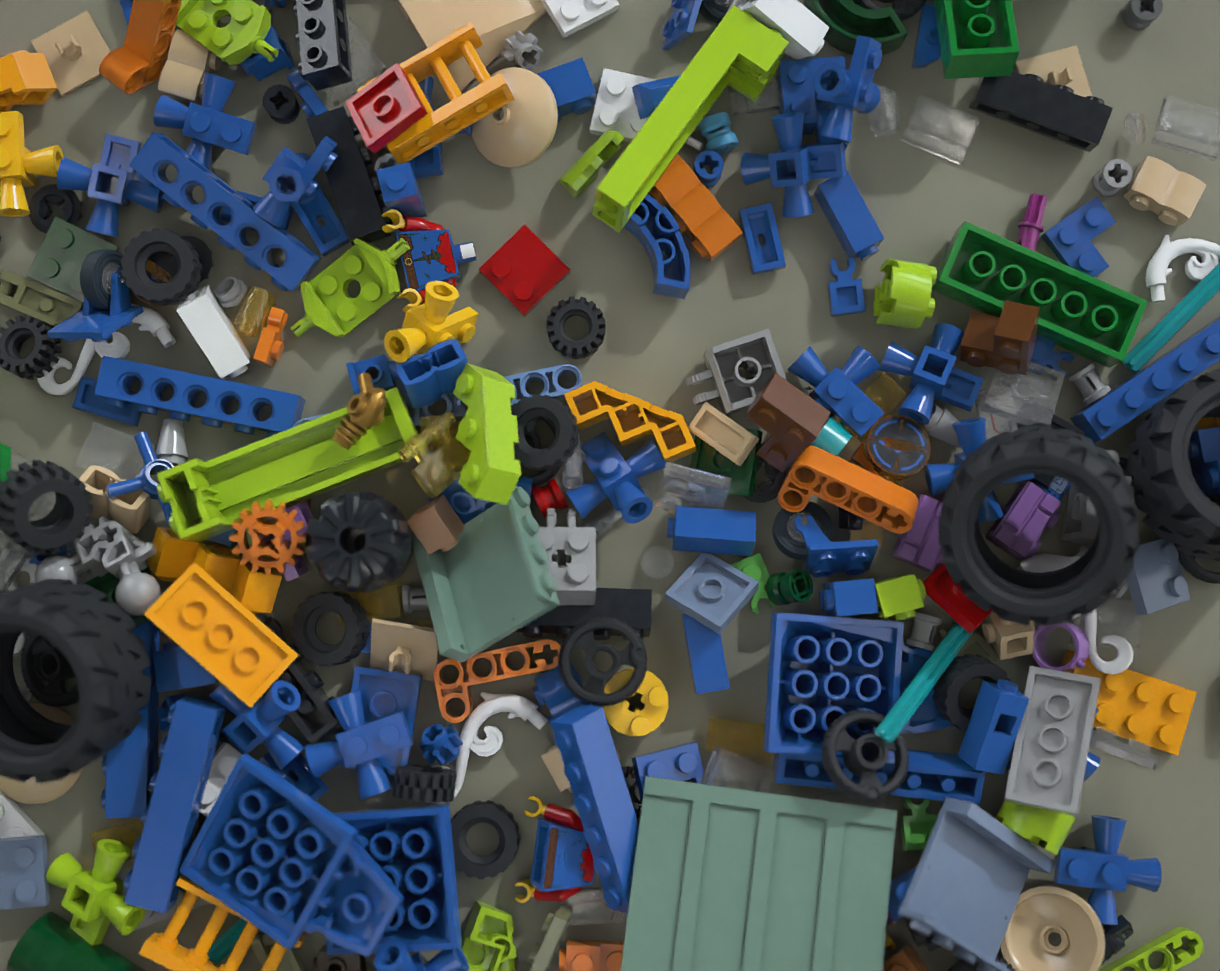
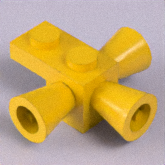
M19 111L0 112V216L4 217L28 216L30 211L23 187L36 186V175L57 177L59 165L64 158L59 145H53L33 152L25 147L23 114Z
M431 281L426 284L425 303L406 310L402 328L390 330L386 333L384 338L386 352L395 362L403 363L413 355L426 354L429 349L443 341L456 339L459 345L467 343L476 332L475 324L479 313L471 307H467L448 315L459 296V292L449 283Z

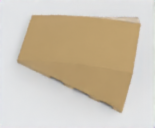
M395 0L406 20L409 19L426 48L449 36L457 28L472 23L483 43L482 46L475 50L485 68L495 58L498 59L501 56V52L504 51L505 38L516 35L517 30L524 34L547 12L541 0ZM464 56L447 66L461 93L472 80H476Z

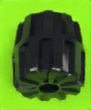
M348 492L341 496L331 497L322 503L321 512L315 519L309 520L306 531L310 534V545L305 548L308 560L314 563L319 571V576L331 585L348 592L367 593L382 589L398 579L406 570L405 566L409 556L413 553L410 528L402 511L387 498L372 492ZM366 535L365 547L360 550L359 541Z

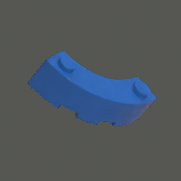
M648 194L624 228L639 240L648 254L654 276L653 293L685 299L690 285L688 248L685 246L679 231L680 227L665 206L662 207Z

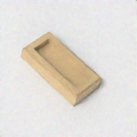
M706 401L688 426L689 431L739 466L743 464L760 439Z

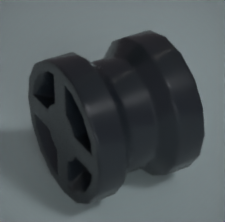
M281 84L273 85L264 93L263 106L276 123L282 125L290 124L297 119L300 113V104L291 89Z

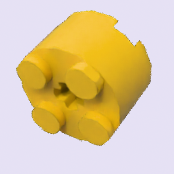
M633 667L625 668L616 672L606 682L604 692L610 694L623 688L630 681L635 669ZM646 670L644 680L636 691L641 694L640 700L643 703L641 708L635 707L634 710L628 708L629 701L627 699L615 705L602 706L607 722L617 732L628 736H644L656 730L664 721L669 708L668 693L663 682L649 670Z

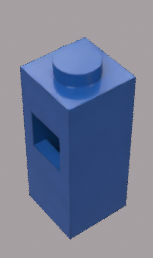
M410 162L376 170L384 203L388 210L395 209L401 215L419 218L427 216L420 185Z
M846 170L847 175L844 177L830 178L819 184L814 192V196L846 255L854 259L860 257L861 260H865L879 251L877 247L884 240V237L848 170Z
M676 506L675 517L668 518L667 538H673L672 550L752 556L756 537V512Z
M681 614L695 693L702 694L730 689L721 634L716 633L687 614Z
M998 679L997 683L982 682L958 756L974 770L1004 775L1029 702V698L1018 691V685L1003 679Z

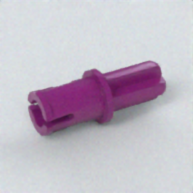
M1031 194L1029 196L1023 222H1019L1017 226L1020 229L1017 244L1032 251H1036L1039 235L1044 231L1041 222L1047 202L1046 196Z

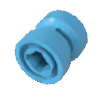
M727 112L708 116L698 125L701 135L706 137V149L715 151L719 155L727 153L739 145L736 134L731 132V120Z

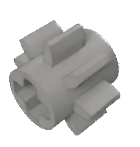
M519 30L516 31V35L505 38L504 51L501 52V56L507 60L506 66L508 68L517 67L527 70L538 67L540 54L543 53V49L536 45L538 39L531 33L524 35Z

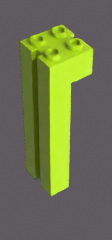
M733 5L596 189V202L593 205L592 215L620 233L726 87L729 85L753 102H756L776 75L781 63L778 58L783 57L789 42L777 30L769 29L757 21L750 12L741 10Z
M398 387L385 391L386 406L383 408L384 417L381 423L371 427L369 430L365 429L367 434L365 436L361 435L362 438L359 440L355 439L356 444L351 445L349 449L342 447L332 438L336 432L335 428H340L339 423L342 421V416L347 415L350 417L347 407H344L205 462L195 458L157 473L160 482L156 486L158 494L163 503L170 502L173 510L172 516H169L172 531L176 536L180 535L181 539L201 542L234 529L232 524L235 519L242 520L239 513L244 508L252 512L251 505L255 501L262 508L268 499L272 500L273 507L278 508L282 502H285V508H288L425 454L402 392Z

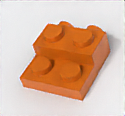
M567 939L566 949H560L559 971H621L624 941Z

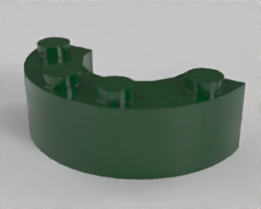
M804 0V6L829 27L823 39L834 48L853 55L858 35L871 37L881 43L882 55L901 48L908 34L892 6L874 10L858 6L852 0Z

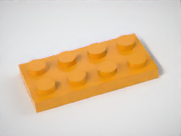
M195 562L144 613L151 622L249 708L298 656L295 651Z
M1065 650L1061 666H1065L1072 660L1075 651ZM1089 656L1084 662L1086 664L1084 668L1068 672L1101 679L1096 707L1099 711L1095 715L1093 728L1173 755H1179L1197 694L1196 691L1130 669L1114 675L1105 674L1093 666Z

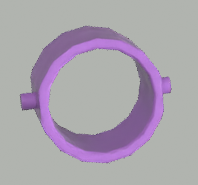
M1070 622L1050 626H1036L1032 656L1039 666L1063 672L1084 668L1086 665L1084 662L1089 656V642L1081 627ZM1060 626L1070 632L1076 645L1072 660L1061 667L1051 662L1045 650V640L1048 634Z

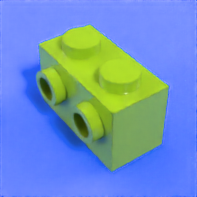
M915 574L899 575L875 582L878 613H871L872 617H889V620L896 619L897 621L916 616L915 609L924 607L922 599L926 598L925 588L921 579H916Z

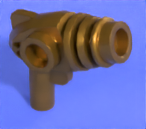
M369 373L358 375L357 379L361 393L351 398L347 406L350 417L347 415L342 416V421L339 423L340 428L336 427V432L332 436L339 445L346 449L356 444L355 439L359 440L362 438L361 435L365 436L367 434L365 429L369 430L371 427L379 425L384 417L383 408L386 406L385 391L382 388L373 387Z

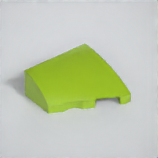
M605 131L557 181L576 199L598 177L600 168L623 146L625 138L618 131Z
M475 900L461 939L462 946L460 947L467 959L469 971H516L515 958L517 957L512 937L514 931L512 915Z

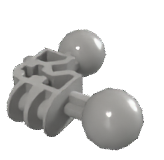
M105 516L100 517L98 527L89 524V527L85 526L84 535L80 539L77 537L73 538L78 550L76 555L71 558L59 555L45 558L38 565L35 572V583L46 579H68L73 581V584H78L80 574L88 569L100 577L110 572L121 580L115 590L116 602L126 613L132 615H144L161 597L160 585L155 578L149 574L141 573L143 569L147 568L145 560L156 554V546L150 542L144 543L140 541L138 537L131 534L120 523L110 521Z

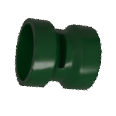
M802 569L791 570L787 573L780 572L772 574L768 578L766 591L770 601L775 605L801 603L811 598L813 582L810 575Z

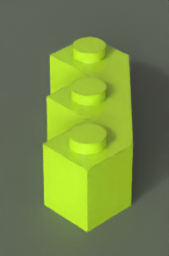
M466 363L461 375L457 378L456 387L453 391V394L468 406L464 419L459 424L455 438L471 451L468 461L461 471L458 483L474 498L507 505L521 476L520 461L515 460L514 445L519 443L517 416L511 415L510 402L515 399V387L498 372Z

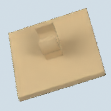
M88 11L79 14L31 41L37 53H44L57 89L62 97L100 77V63L111 52Z
M1077 45L1019 60L1015 63L1017 73L1022 75L1028 73L1040 76L1044 83L1053 86H1068L1074 90V94L1085 98L1092 96Z
M373 618L370 668L422 675L423 680L434 681V670L437 666L438 642L434 629Z

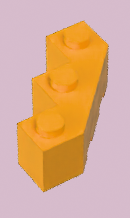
M22 50L0 57V112L10 111L14 105L45 104L57 89L44 53H29Z
M596 381L564 394L572 414L578 421L576 424L580 430L611 418L623 447L654 435L666 464L696 452V445L683 415L652 405L650 402L611 389Z
M157 526L152 543L156 546L157 552L154 556L148 558L147 565L158 579L174 582L176 578L178 579L195 562L253 615H258L259 612L272 613L282 575L275 567H273L270 575L265 574L264 567H259L254 573L252 572L253 563L248 562L241 565L242 553L233 554V548L220 543L210 545L203 542L181 539L180 535L176 536L171 528Z

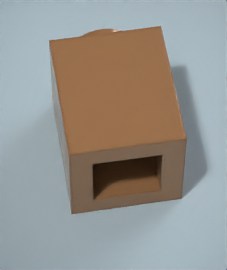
M444 495L417 509L407 520L408 525L429 555L439 549L442 552H446L459 543L458 536L465 529L464 524Z

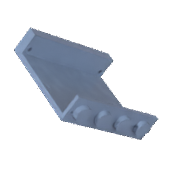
M946 797L899 914L911 921L910 928L927 936H930V934L934 935L932 939L934 943L949 950L956 949L954 953L956 957L971 964L976 962L977 970L1010 971L1006 968L1007 965L995 961L1029 871L1032 869L1052 874L1056 862L972 802Z

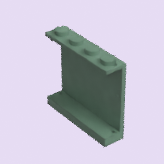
M515 487L507 505L497 503L464 524L465 529L458 536L459 543L446 552H442L439 549L429 555L417 537L412 539L440 654L462 663L560 605L556 594L557 584L550 574L546 562L548 561V555L541 545L538 536L539 526L532 517L529 507L530 497L522 487Z

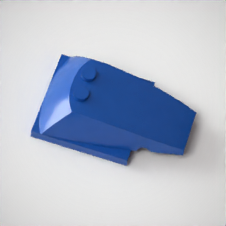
M772 612L763 751L821 755L825 732L838 717L854 710H870L886 717L933 652L903 643L904 622ZM933 688L901 730L902 734L925 733L953 726L936 710V704L932 697L934 695ZM855 723L845 727L848 735L854 740L866 734L875 735V730L877 729L866 723ZM861 748L862 757H869L868 752ZM836 751V755L843 756V752ZM888 751V758H894V752Z
M247 754L238 758L179 872L288 950L297 944L303 931L310 934L314 931H319L326 936L327 940L369 957L374 952L403 900V896L390 878L356 842L355 837L359 832L358 830L302 793L269 767L259 763Z
M449 805L333 813L359 831L355 837L356 842L371 856L403 896L400 906L373 953H377L385 943L391 940L403 942L407 951L449 950L461 947L462 941ZM326 938L327 955L359 954L339 946Z

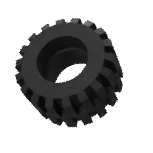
M32 460V466L23 462L18 464V471L14 472L10 469L6 472L7 480L5 482L0 480V529L17 545H20L29 552L34 550L37 554H45L48 549L53 554L60 552V546L62 545L66 548L72 546L73 542L71 540L77 537L80 539L84 533L81 529L83 526L89 527L91 519L87 517V514L93 513V505L88 502L92 497L90 492L85 489L86 485L62 466H58L51 461H47L45 464L41 460ZM55 492L56 501L51 512L40 520L29 521V510L34 501L46 493Z

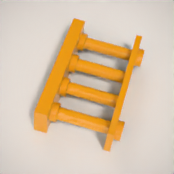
M472 23L457 28L449 36L399 64L405 70L428 114L386 145L398 164L407 163L514 100L502 74L498 73L491 77L475 49L482 46L483 43ZM463 56L479 82L478 86L464 94L461 93L447 68L449 64ZM434 73L450 99L449 103L435 111L431 108L418 84ZM376 78L369 80L364 86L357 89V92H359L361 89H363Z
M183 874L178 879L176 885L185 889L186 892L164 933L159 934L154 932L145 941L139 954L172 971H238L259 928ZM198 897H201L217 907L197 945L189 950L178 944L176 938ZM230 912L247 921V924L226 963L218 965L209 960L207 953ZM303 931L295 947L299 948L308 934L307 932ZM276 941L261 971H276L287 948Z

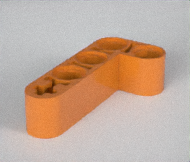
M133 0L124 45L111 51L103 58L99 66L100 75L128 95L157 81L168 59V52L182 0Z
M809 446L792 463L777 497L778 503L783 509L789 512H799L806 507L813 494L897 534L906 533L912 528L919 505L917 496L911 491L816 446Z
M542 639L479 652L462 663L451 658L441 661L435 667L434 682L442 717L448 722L459 723L471 714L473 709L471 685L531 674L557 667L559 665V653L562 645L554 639ZM549 644L552 650L557 649L558 655L553 657V663H548L546 658H540L535 660L537 667H531V655L527 649L528 647H534L533 654L544 651V645ZM518 651L524 655L525 664L522 669L514 670L508 666L507 657L510 652ZM479 658H486L491 662L492 671L488 676H480L476 673L474 667L475 662ZM447 664L454 665L459 671V677L455 683H449L443 679L442 670ZM451 698H460L464 702L465 711L462 715L456 716L449 711L448 703Z

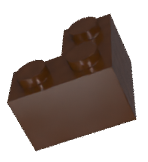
M1005 301L1000 317L971 311L960 344L961 361L974 367L986 366L999 369L1006 374L1013 375L1018 373L1026 375L1037 341L1039 307Z
M775 373L758 392L745 415L767 431L756 454L783 473L817 439L830 411Z

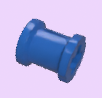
M706 150L697 155L693 172L706 188L714 187L720 180L724 165L723 159L717 152L712 150ZM703 165H709L710 170H713L712 174H707Z

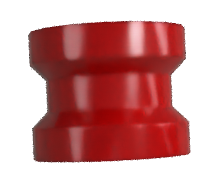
M555 478L549 480L548 484L542 488L537 486L532 488V493L544 519L547 518V508H555V510L568 508Z

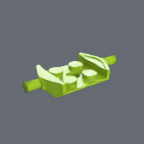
M252 0L181 1L176 26L228 65L241 64L253 53L261 54L269 62L275 60L272 55L277 58L278 50L264 40L271 28V15L263 5L259 6ZM231 16V21L227 26L217 27L221 17Z
M356 238L353 240L355 245L310 282L303 281L300 284L306 313L302 319L290 327L292 331L295 330L293 333L300 338L310 328L316 326L336 337H345L400 293V280L395 268L397 264L395 260L407 250H410L409 245H405L407 242L400 238L387 250H381L363 239ZM353 280H357L361 286L360 294L356 298H352L348 294V286Z

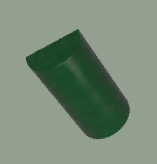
M54 912L44 914L28 928L15 946L7 964V971H146L103 943L92 946L69 927L70 922Z

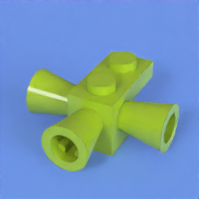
M113 839L98 841L93 869L86 871L71 853H64L53 861L46 874V881L67 890L61 906L74 914L69 927L92 946L103 942L110 922L113 923L122 935L130 934L140 925L147 910L124 903L126 898L122 896L124 881L116 877V875L130 856L131 849L126 844Z

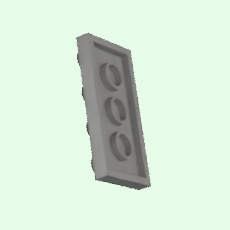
M1030 666L1024 694L1029 698V702L1016 737L1005 794L1006 801L1078 817L1101 684L1100 678Z

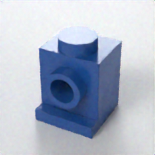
M272 25L264 40L278 50L277 58L272 55L275 60L269 62L261 54L253 53L241 63L248 76L253 74L258 81L286 66L289 69L295 67L286 42Z
M386 354L355 363H346L354 395L361 393L357 379L358 375L369 373L373 369L379 370V376L372 380L374 388H382L384 391H388L397 387L395 380L399 378L395 370L396 362L394 360L390 361Z

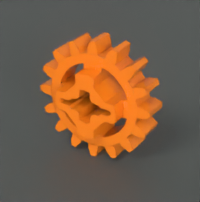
M268 499L262 508L255 501L251 505L252 512L244 508L239 513L242 520L235 519L232 527L238 530L229 537L230 541L238 542L232 552L233 554H243V558L240 561L241 565L247 564L249 561L253 563L252 572L254 573L259 567H264L266 575L271 574L273 567H276L280 573H283L286 569V562L294 566L298 561L296 555H302L305 547L299 544L307 540V534L299 532L304 527L305 522H295L294 517L298 511L294 509L289 513L285 512V502H282L278 508L273 507L272 500ZM264 516L274 517L277 520H266ZM247 528L249 529L248 533L252 536V544L250 546L246 537ZM289 529L291 534V546L288 545L289 541L285 539V531ZM270 533H272L275 536L274 539H270L268 541H265L263 539L264 535H268ZM260 555H272L274 558L263 557Z

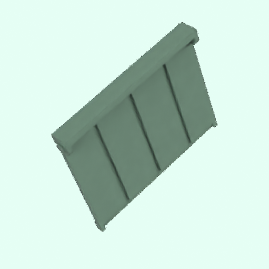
M646 776L621 971H882L897 811Z

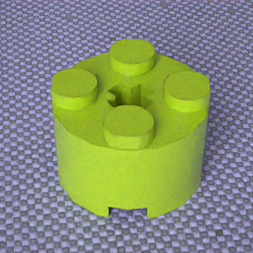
M888 258L883 262L879 270L885 272L881 285H875L873 316H879L876 324L918 329L922 326L925 317H932L935 309V299L930 297L931 289L937 277L936 267L928 266L924 263Z
M1004 800L995 817L997 821L1016 834L1055 855H1058L1076 820L1075 816L1008 802Z

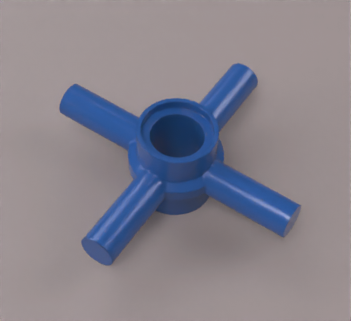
M141 432L134 436L145 464L139 477L106 485V492L109 498L143 490L150 495V499H158L167 524L171 527L169 516H172L173 510L170 502L163 503L156 487L159 483L154 482L150 476L157 475V473L174 466L167 460L157 459L147 432Z

